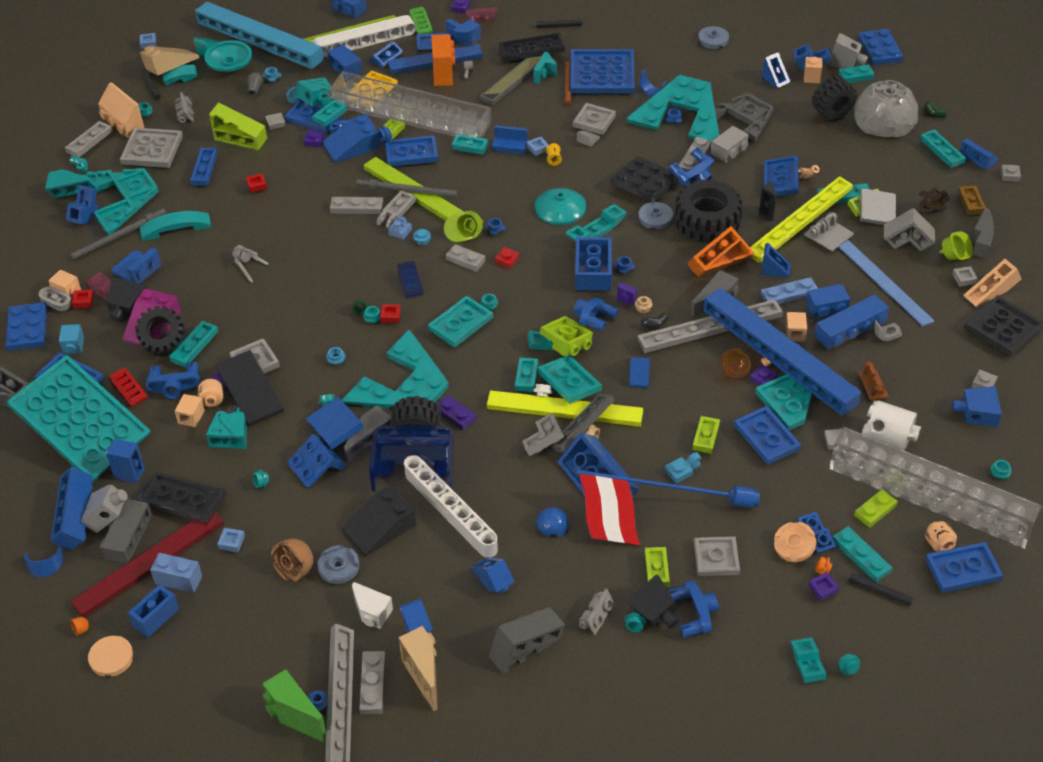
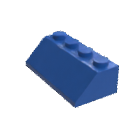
M582 432L558 460L559 465L582 493L580 477L575 474L577 468H580L582 471L629 477L596 436ZM628 482L633 498L640 489L634 482Z

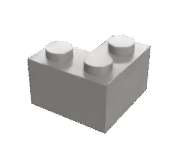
M912 208L884 224V239L894 249L910 241L919 251H922L935 244V229Z

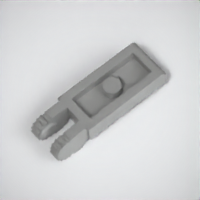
M400 191L383 209L376 223L383 225L386 222V228L389 229L394 221L398 219V216H402L414 204L416 196Z

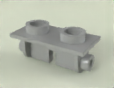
M180 92L181 97L175 101L177 120L180 123H184L190 119L193 123L194 112L191 108L192 102L188 96L185 97Z
M605 588L604 592L594 594L593 599L588 605L589 610H585L579 619V627L584 630L590 628L593 635H596L614 605L608 589Z

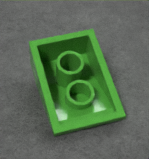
M286 669L263 683L265 693L262 695L268 704L265 707L272 718L276 716L281 724L319 741H326L323 716Z

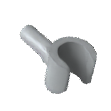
M472 61L464 62V80H467L469 70H473Z

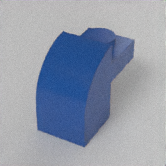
M448 19L446 21V32L453 37L455 44L469 45L481 38V25L470 19L463 24Z
M806 44L794 49V60L798 67L804 71L806 57L822 58V65H825L831 61V51L827 47L813 52L810 45Z
M79 185L77 201L68 203L66 220L77 224L89 223L95 216L94 211L98 210L99 205L95 204L97 189L86 185Z

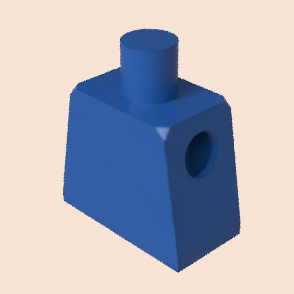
M996 386L966 389L962 400L952 401V411L963 412L966 423L998 427L1002 413Z

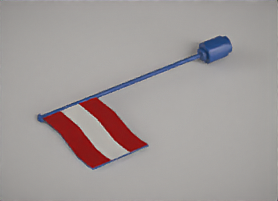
M580 468L575 470V474L580 477L584 493L586 523L592 539L641 545L636 532L634 503L628 482L727 496L732 506L744 508L757 507L760 500L759 491L743 486L734 485L733 489H730L729 492H721L582 471Z

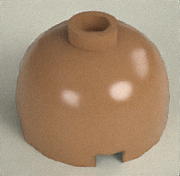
M297 538L285 539L276 544L271 551V556L274 555L275 558L273 566L285 580L288 581L291 578L293 582H296L310 572L313 565V555L309 546L302 540Z

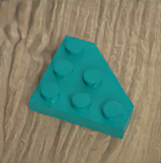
M783 375L756 387L755 393L789 431L805 423L812 393L789 375Z

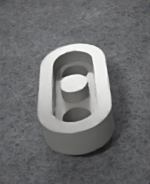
M49 286L39 291L40 301L42 303L45 302L49 307L58 311H65L72 306L70 295Z

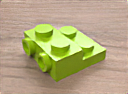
M567 316L561 317L540 328V334L553 342L552 349L565 357L569 355L575 356L579 350H588L592 345L593 332Z

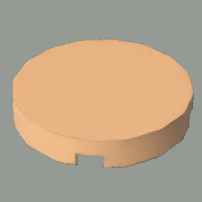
M803 522L786 523L779 528L774 537V547L778 555L787 562L794 563L804 561L810 557L817 543L813 530Z
M104 637L91 647L88 654V662L93 672L99 676H117L125 672L131 665L133 649L129 641L123 637Z

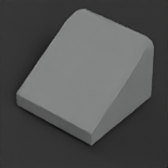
M588 131L577 132V141L589 147L600 139V136Z

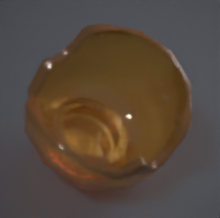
M729 349L721 358L722 369L730 378L741 379L749 374L751 362L749 356L744 354L741 349Z

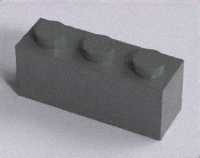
M130 499L124 501L119 516L110 524L106 538L101 541L100 549L105 560L125 564L130 562L152 516L148 503Z

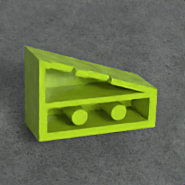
M219 102L209 114L214 140L259 150L267 139L265 125Z

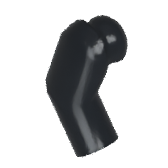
M661 313L657 318L646 317L641 320V325L647 329L657 330L668 320V316L665 313Z

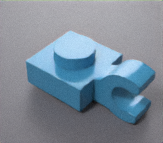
M695 452L686 461L680 457L665 465V471L677 484L692 476L693 469L701 466V463L698 461L701 459V456Z

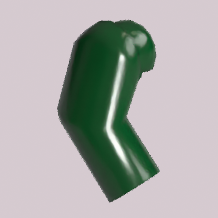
M927 101L924 104V108L930 116L946 117L947 109L938 108L932 101Z

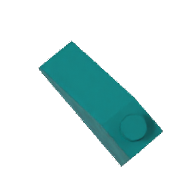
M62 169L48 173L45 190L54 198L78 194L79 185H86L97 190L98 186L89 177Z

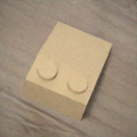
M148 46L144 48V51L140 52L145 68L156 75L163 74L200 58L194 52L178 48Z
M421 626L399 637L401 658L404 666L432 710L435 711L438 709L435 664L437 653L433 646L436 643L431 632L427 633L424 627Z

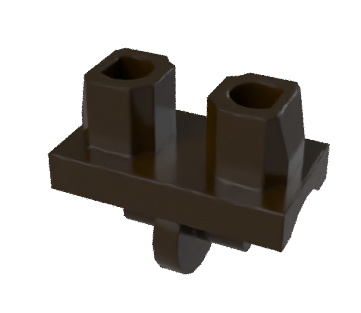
M932 188L929 192L922 190L919 195L924 199L920 202L919 208L921 212L926 214L932 212L933 209L944 211L947 209L945 203L950 200V197L946 191L942 190L939 192L937 188Z

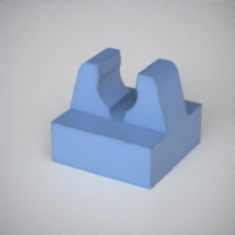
M398 216V219L388 229V234L404 240L412 230V224L408 223L405 217Z

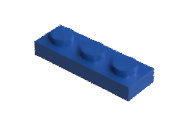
M200 148L190 180L191 185L208 186L218 155L217 148Z

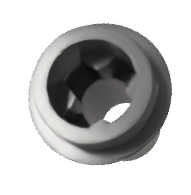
M252 72L247 77V93L250 96H256L263 83L261 74Z

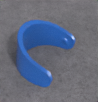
M647 69L642 71L640 87L646 95L653 97L668 85L666 80L662 88L654 87L648 81Z
M58 547L57 553L46 560L31 561L29 560L28 553L24 554L27 568L32 575L46 577L54 574L61 567L63 552L62 548Z

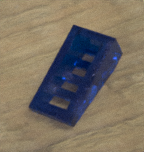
M409 261L398 264V275L406 298L423 295L424 292L415 262Z

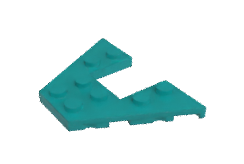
M682 75L677 76L627 117V123L658 130L668 105H673L698 112L688 134L689 139L695 140L696 137L713 141L719 136L710 82Z
M145 168L123 169V172L112 173L111 170L87 172L86 175H83L89 177L98 186L97 192L114 185L124 199L94 211L96 219L107 236L117 230L159 192L157 185Z
M408 330L387 352V358L414 370L413 373L396 391L364 376L342 399V402L345 405H362V408L378 405L381 409H390L402 398L419 396L420 398L425 397L427 400H432L435 403L449 388V382L412 332Z

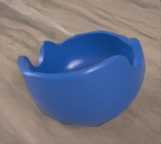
M549 507L542 510L536 520L538 531L547 537L551 535L562 537L568 531L570 525L565 512L557 507Z

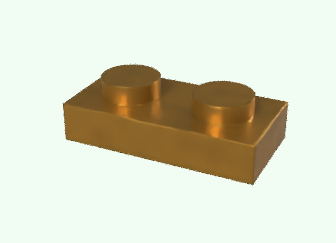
M977 186L959 187L958 193L967 214H982L986 207Z

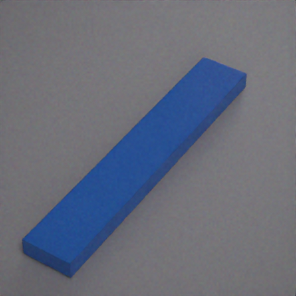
M479 44L454 49L455 63L483 58ZM432 53L389 60L388 66L391 74L433 67Z

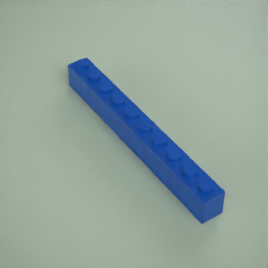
M719 288L705 298V313L841 416L846 415L859 405L861 391L857 387L851 385L842 376L835 373L827 365L800 347L799 344L793 342L784 333H781L757 313L735 299L730 293Z

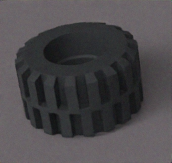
M829 77L814 91L812 105L825 120L836 121L852 110L853 105L856 103L857 91L843 77Z
M154 306L155 309L153 310L148 308V312L146 314L142 312L140 314L142 318H138L136 321L138 323L135 326L136 337L147 352L149 351L153 355L158 354V356H163L164 353L167 356L171 355L170 352L175 351L182 343V340L186 338L184 323L180 316L173 309H168L167 306H162V308ZM159 323L170 324L171 331L167 337L159 340L151 338V330L155 325Z
M409 396L406 399H400L392 407L390 422L392 436L396 440H400L401 443H406L410 446L427 445L428 442H434L440 432L441 410L439 406L434 404V401L427 400L425 397Z

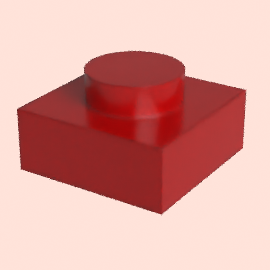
M262 173L246 177L251 193L267 189Z
M504 247L495 257V263L511 269L519 259V253Z
M93 290L74 291L73 308H92Z
M382 304L381 323H399L401 305Z

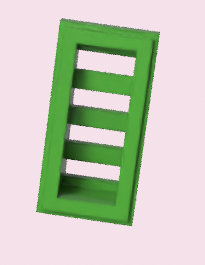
M424 7L410 9L409 14L417 27V34L433 33Z

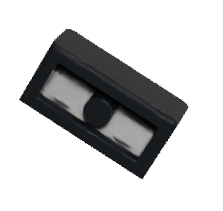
M768 182L762 186L759 214L773 221L777 193L772 183Z

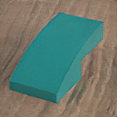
M182 65L163 73V81L167 86L179 79L185 83L198 76L196 66Z
M529 330L527 334L529 349L554 350L552 349V341L541 335L540 332Z
M813 638L791 641L794 658L804 683L826 680V672L819 659V650Z

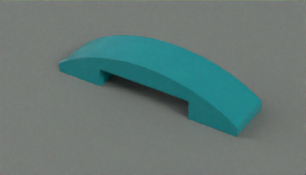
M613 204L604 209L602 216L584 227L577 225L566 231L565 235L575 242L576 237H602L615 228L623 220L627 212Z
M181 211L165 214L148 221L140 227L142 241L160 238L159 232L193 226L194 231L212 226L208 213Z

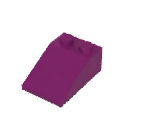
M144 288L134 304L122 338L123 342L142 346L136 337L137 332L135 330V326L138 325L137 319L142 318L140 314L142 312L146 314L148 308L155 309L154 306H159L160 308L167 306L168 309H173L179 315L181 309L178 297ZM168 323L155 325L151 330V338L163 339L171 325Z

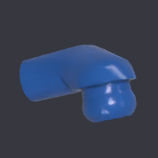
M335 120L329 125L330 132L334 133L349 120Z

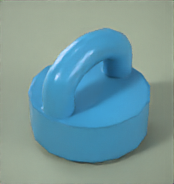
M297 86L292 87L286 93L287 101L290 103H297L300 99L296 96Z

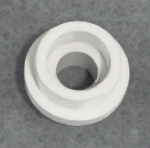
M536 384V389H533V392H537V396L548 397V394L553 392L550 385Z

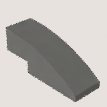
M985 208L971 240V242L975 243L973 255L987 259L994 234V222L989 208Z

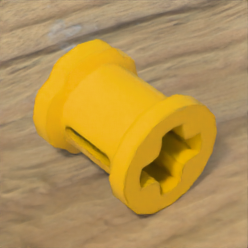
M551 143L546 147V153L548 154L547 162L552 166L559 165L562 161L561 149L558 144Z

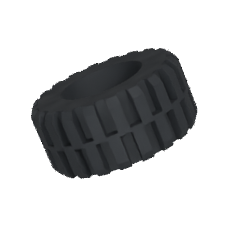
M706 179L701 182L694 181L692 184L689 183L680 190L676 197L674 218L676 227L689 239L693 238L696 242L704 241V243H710L730 226L735 231L739 229L743 207L742 199L732 186H727L724 182L719 183L717 180L708 181ZM701 210H711L715 212H703Z

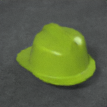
M473 211L454 214L445 221L444 233L453 242L476 238L481 233L483 220Z
M959 231L951 233L949 237L942 241V250L939 253H944L950 261L964 260L972 256L973 245L969 236Z

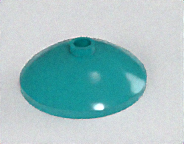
M223 41L211 46L206 51L204 58L207 66L213 70L233 72L242 69L250 62L252 51L243 42Z
M553 188L538 196L535 201V212L544 222L553 225H567L583 217L586 212V201L581 194L572 189Z

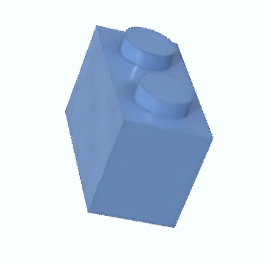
M162 553L158 554L150 569L156 585L161 584L165 587L191 593L195 592L202 578L198 561Z

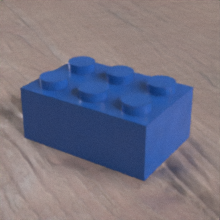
M576 237L575 290L611 291L612 238Z

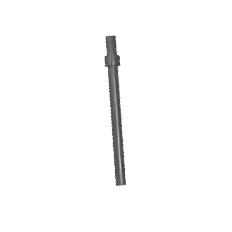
M357 179L356 183L357 186L369 187V189L373 190L379 188L456 198L458 194L456 190L378 182L376 179Z
M164 208L153 214L149 213L144 218L70 255L75 260L140 228L148 221L167 213Z

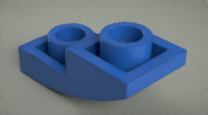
M817 512L796 519L797 523L803 522L813 530L817 541L814 550L816 554L836 547L828 528L823 527Z

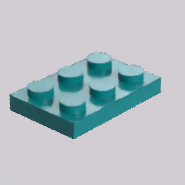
M466 295L429 323L428 330L455 348L493 319V312Z
M570 355L537 367V373L569 404L602 390V384Z

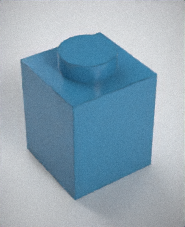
M61 325L59 344L62 353H82L84 335L81 325Z

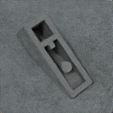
M719 270L692 301L690 315L696 316L703 313L705 298L719 288L735 297L739 292V278Z
M378 405L361 416L360 421L364 428L352 435L345 444L344 452L347 462L391 433V416Z

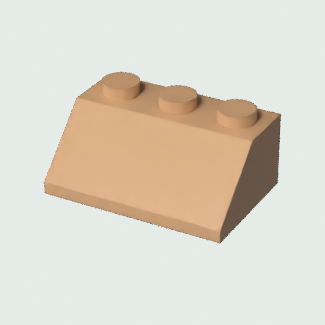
M112 82L109 83L98 103L100 108L99 114L102 119H106L120 134L125 135L129 139L134 128H144L139 104Z

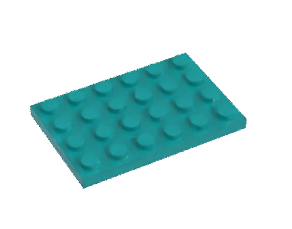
M68 355L7 401V406L71 465L92 475V483L110 468L106 451L115 439L139 444L151 432Z

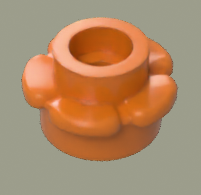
M823 556L819 558L814 569L815 572L819 573V576L830 572L832 567L830 558Z

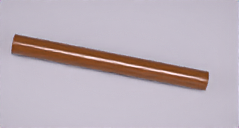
M569 61L565 63L566 106L571 105V62Z

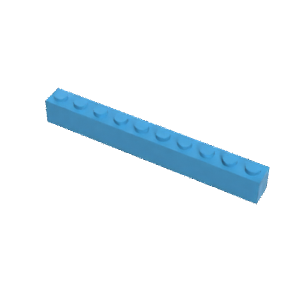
M210 2L204 3L195 10L198 24L310 69H313L324 60L321 46Z

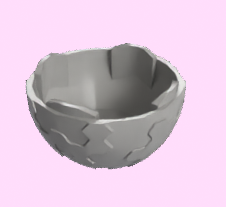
M885 80L872 83L863 90L854 104L853 110L856 125L867 134L881 137L905 136L918 122V104L912 91L897 81Z

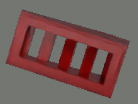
M125 368L109 376L111 386L131 407L148 398L143 389Z

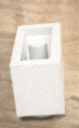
M353 582V596L361 621L367 626L381 629L393 610L392 598Z

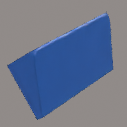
M392 41L372 55L370 62L383 68L388 64L389 60L396 59L404 52Z

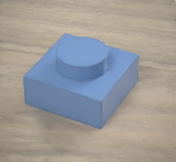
M155 33L140 35L141 49L148 46L157 47Z
M542 137L527 141V148L534 156L546 152L548 143Z
M224 528L217 544L218 549L239 552L245 538L244 531Z

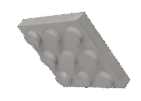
M134 128L120 158L121 164L170 168L183 137L182 131Z

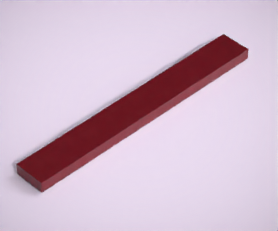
M214 512L207 524L194 520L71 600L72 606L85 618L151 574L150 569L159 553L178 556L223 526V519Z

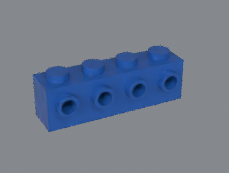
M873 295L816 323L814 337L828 350L838 347L843 342L854 339L857 335L871 330L874 327L875 320L880 325L885 323L888 319L889 307L876 295Z
M72 466L60 476L50 542L69 550L75 549L79 544L81 545L86 538V526L81 523V519L93 488L92 475Z

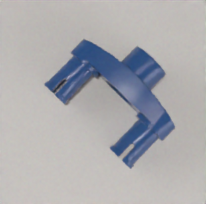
M696 147L690 155L699 162L698 165L689 171H685L677 162H674L668 168L676 176L678 182L686 186L694 181L701 182L706 179L710 181L713 175L709 172V169L715 160L707 156L699 147Z
M599 298L591 299L588 302L578 299L573 314L580 316L579 325L589 326L602 332L607 321L595 316L601 313L615 319L619 308L606 304L604 300Z
M191 362L187 364V372L160 375L161 368L159 366H155L154 371V367L151 366L149 368V377L146 379V388L150 392L163 393L166 398L175 399L179 397L181 391L190 390L198 386L200 379L198 374L199 364L193 362L191 367Z
M693 580L668 590L674 601L685 598L691 599L698 615V620L680 625L684 639L699 633L706 634L712 632L709 613L719 610L714 592L703 595Z

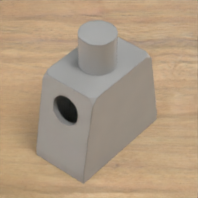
M839 33L831 53V61L828 62L827 66L843 69L854 67L855 62L865 65L868 56L859 53L862 47L860 43Z
M110 484L93 492L87 503L81 523L95 533H98L119 516L123 503L128 498L127 493L122 489L118 490Z

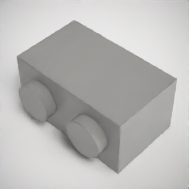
M734 126L730 127L712 141L710 154L727 163L747 148L748 134Z

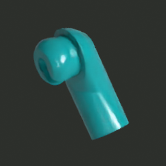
M71 156L70 164L77 165L76 167L79 172L84 173L88 170L86 159Z

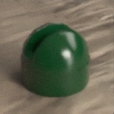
M356 299L352 303L353 313L363 315L367 308L366 303L361 299Z

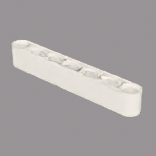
M404 15L318 37L311 43L321 46L323 56L328 57L327 51L344 45L350 50H355L412 35L417 27L410 16Z
M415 455L407 457L404 461L406 479L482 556H495L498 552L496 533L420 457Z

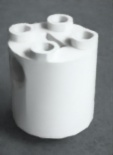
M879 400L874 401L873 405L870 406L867 415L870 419L867 424L865 423L862 430V435H865L866 438L901 450L906 449L909 440L917 441L921 430L920 426L915 425L917 413Z

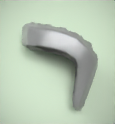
M875 320L874 332L881 341H891L902 336L900 327L895 323L881 327L877 320Z

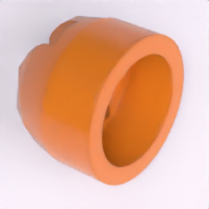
M76 617L70 620L76 636L88 630L89 623L86 618Z

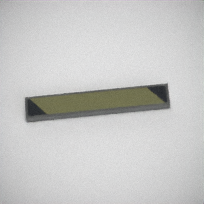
M542 56L526 58L482 93L480 100L492 106L533 74V70Z

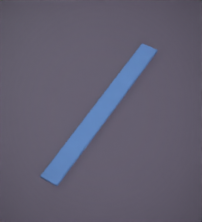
M849 240L839 246L854 263L922 327L934 322V319Z

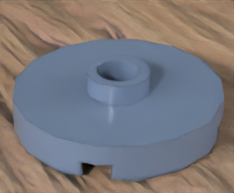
M706 27L699 32L698 41L701 42L703 47L708 49H719L721 46L723 48L729 42V33L720 27Z
M650 202L643 205L639 210V221L646 228L651 229L653 227L656 230H660L672 223L673 211L664 203Z
M341 545L324 550L317 561L319 575L323 580L333 584L346 583L353 579L360 567L357 553L353 549L344 548Z

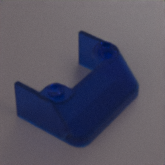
M448 426L377 427L373 434L369 465L371 491L376 492L377 477L391 475L394 472L395 465H404L405 459L413 455L420 457L427 465H434V472L440 477H447L448 486L453 490V429Z

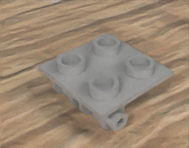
M833 212L828 213L816 225L811 226L810 230L804 235L833 252L852 237L854 233L836 223L837 215Z

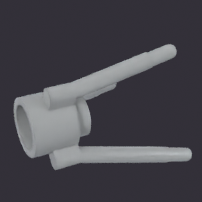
M242 245L236 246L232 252L235 258L234 262L240 267L250 283H253V280L241 262H248L250 258H253L260 263L269 265L267 261L257 257V252L247 249Z

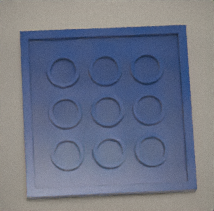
M571 49V93H635L634 49Z

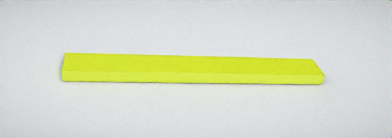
M839 176L753 244L750 248L754 254L750 258L757 263L762 262L766 243H769L777 250L852 190L853 184Z
M490 391L487 409L541 416L553 413L555 417L575 419L591 402L578 400L569 404L565 399ZM611 404L594 422L641 427L643 408Z

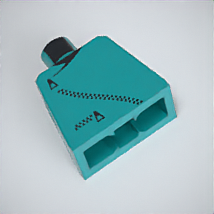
M326 78L297 81L296 96L309 105L326 106L332 102L333 88Z
M229 406L228 412L218 411L215 414L206 434L209 448H247V422L245 414L240 412L238 406Z

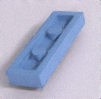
M810 277L762 289L760 295L764 302L775 299L778 304L806 298L808 290L818 289V287Z

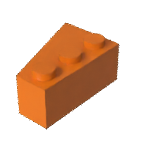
M450 34L431 35L434 86H453L452 65H455L454 40H451Z
M730 226L696 254L687 265L698 277L746 261L754 252L733 227Z

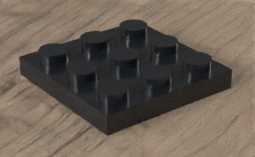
M638 156L610 180L611 185L653 203L678 182L676 176L667 168Z
M997 295L965 322L964 328L1012 357L1043 329V321Z

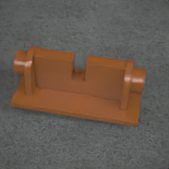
M871 362L865 363L864 369L858 371V375L869 399L889 398L875 365Z

